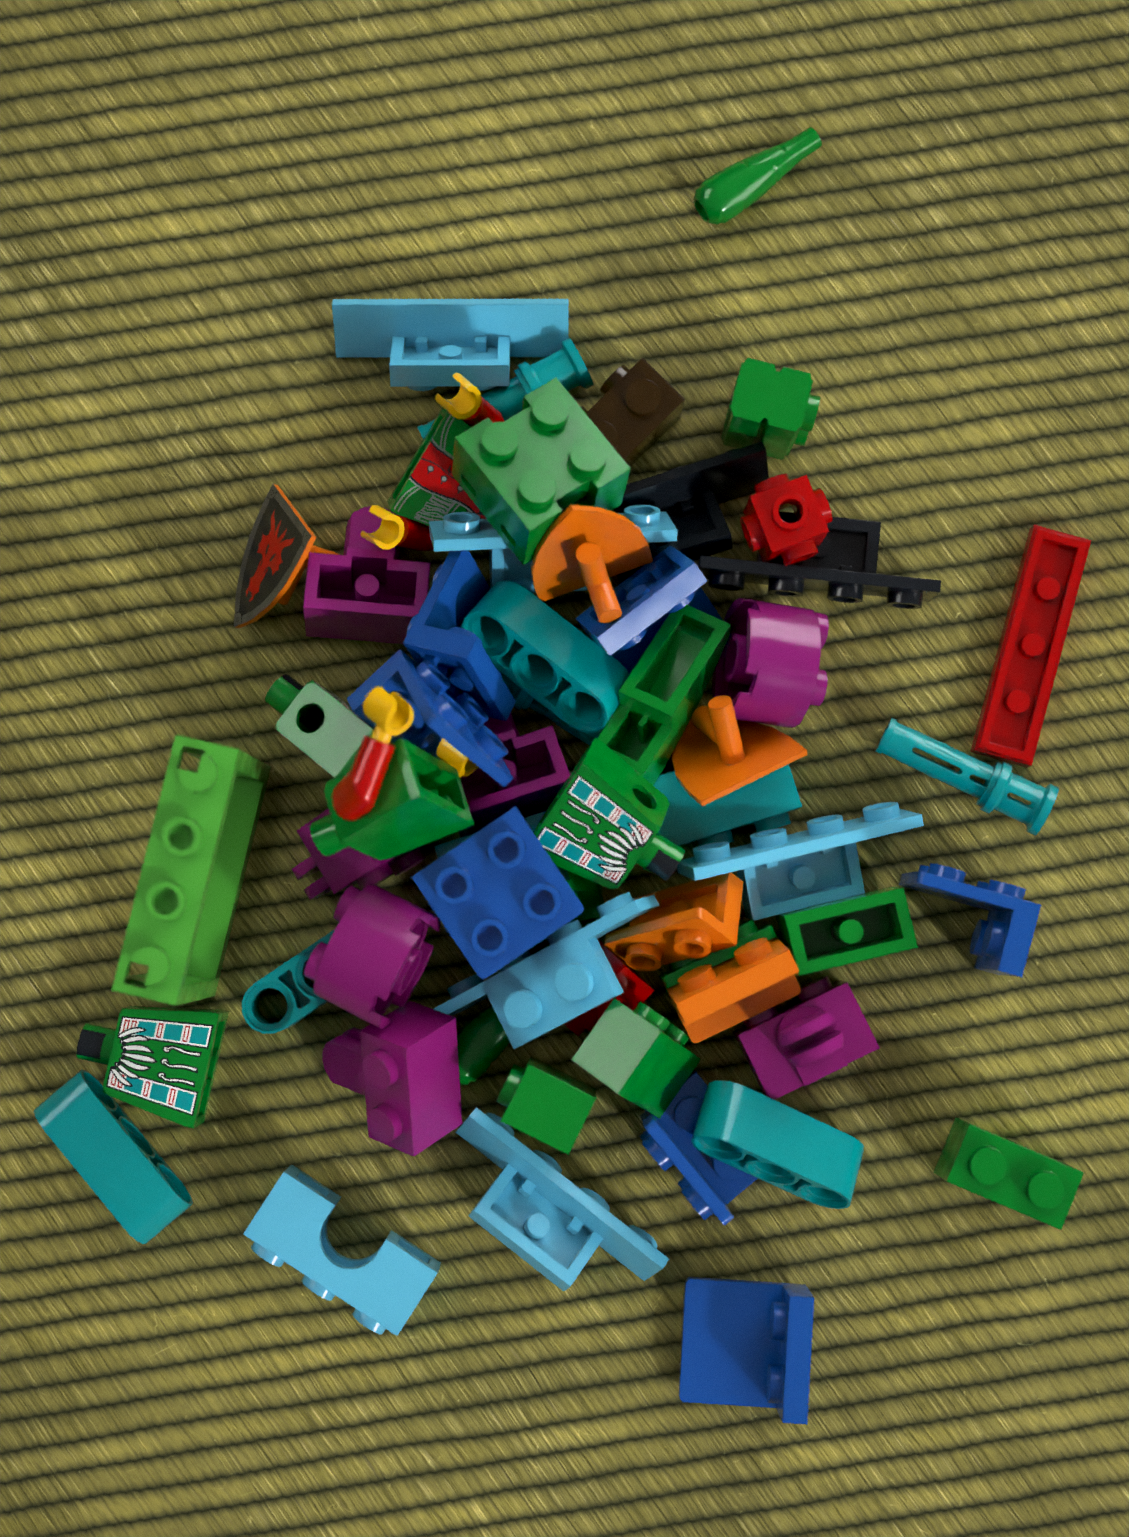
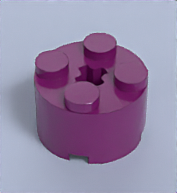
M738 598L731 604L724 619L725 622L731 624L733 629L728 644L725 645L713 672V698L721 695L731 697L737 720L794 728L800 725L810 705L820 706L825 698L828 682L827 673L825 670L819 669L821 649L825 645L828 636V617L826 614L814 612L812 609Z
M373 883L367 885L363 890L349 886L341 896L334 912L333 918L339 923L328 945L320 942L313 950L306 964L304 976L314 981L313 990L316 996L380 1029H385L393 1020L383 1014L391 1003L403 1008L411 996L434 948L433 945L424 941L427 929L430 927L439 932L441 920L437 915Z

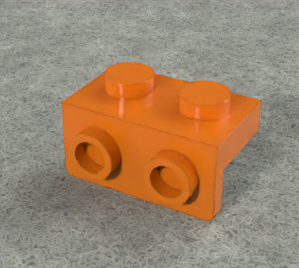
M730 872L697 881L694 880L634 898L633 900L655 895L660 906L630 921L629 927L607 933L604 946L624 960L630 968L639 972L655 971L662 965L688 958H703L711 952L737 946L743 881Z
M777 937L771 940L759 938L748 942L734 951L735 957L714 967L711 964L696 967L680 976L678 984L666 989L687 1035L693 1043H699L800 994L801 988L794 975L799 972L790 950Z

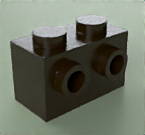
M642 357L630 370L625 365H622L607 378L600 388L604 396L589 411L583 406L580 407L627 465L631 467L681 417L685 399Z

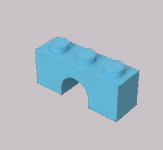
M290 1165L282 1173L243 1233V1235L254 1241L251 1249L263 1260L274 1266L281 1267L286 1262L305 1276L301 1280L302 1283L316 1295L332 1301L336 1295L354 1307L353 1317L369 1330L383 1334L387 1329L398 1336L436 1277L441 1262L392 1230L381 1247L374 1254L366 1258L351 1259L339 1254L329 1242L327 1222L341 1196L294 1165Z

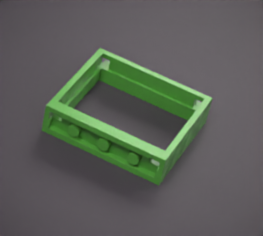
M175 734L112 991L175 1006L215 997L271 766L239 749ZM183 753L200 759L197 773L180 769ZM131 962L149 966L146 974L128 976Z

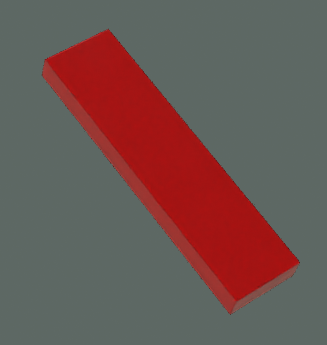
M1033 525L1030 528L970 752L1026 768L1032 766L1091 540L1038 525Z

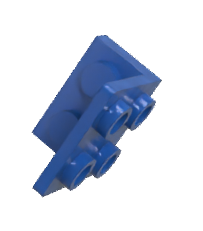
M671 545L654 557L653 562L645 564L614 588L622 610V615L619 619L611 623L599 622L593 605L575 618L588 637L609 656H613L627 669L629 675L670 613H674L689 605L722 620L701 588L707 582V579L694 561ZM730 633L729 638H728V640H727V642H726V645L728 644V641H729V639H730L731 633Z
M469 550L450 551L445 562L437 568L433 577L432 587L418 614L414 615L410 620L403 644L417 664H420L425 659L430 661L445 676L450 684L449 690L457 697L466 692L480 704L488 717L507 721L516 700L503 681L501 672L494 666L483 648L481 639L474 633L462 628L464 618L488 592L490 587Z
M399 649L347 698L353 713L375 729L376 724L363 712V702L366 696L375 687H382L389 694L396 692L411 705L414 718L409 728L399 735L392 736L390 742L403 738L437 757V747L443 738L503 787L514 779L503 760V757L508 754L507 748L488 727L484 726V723L489 719L485 710L468 693L463 692L459 697L449 690L450 684L445 676L426 659L417 664Z
M516 806L412 876V879L481 979H486L579 916L584 910L582 903Z
M930 863L929 866L920 865L918 871L901 874L899 886L989 911L987 921L979 919L973 932L970 953L977 955L974 968L997 975L1023 976L1041 908L1040 904L1023 900L1026 889L996 880H989V883L978 881L977 886L964 883L966 872L935 863Z
M694 1070L660 1119L647 1111L640 1115L646 1130L639 1137L642 1139L641 1143L664 1171L675 1165L682 1173L684 1178L678 1182V1185L681 1187L683 1195L698 1214L706 1220L714 1213L725 1226L734 1218L727 1204L758 1178L712 1158L692 1145V1136L707 1088L706 1083Z
M688 1277L685 1281L679 1376L680 1400L689 1403L776 1408L782 1423L807 1425L814 1296L806 1284Z

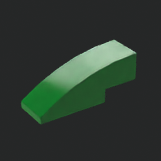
M689 605L669 614L618 691L620 704L597 738L652 785L655 784L681 739L693 712L703 696L731 633L730 623Z

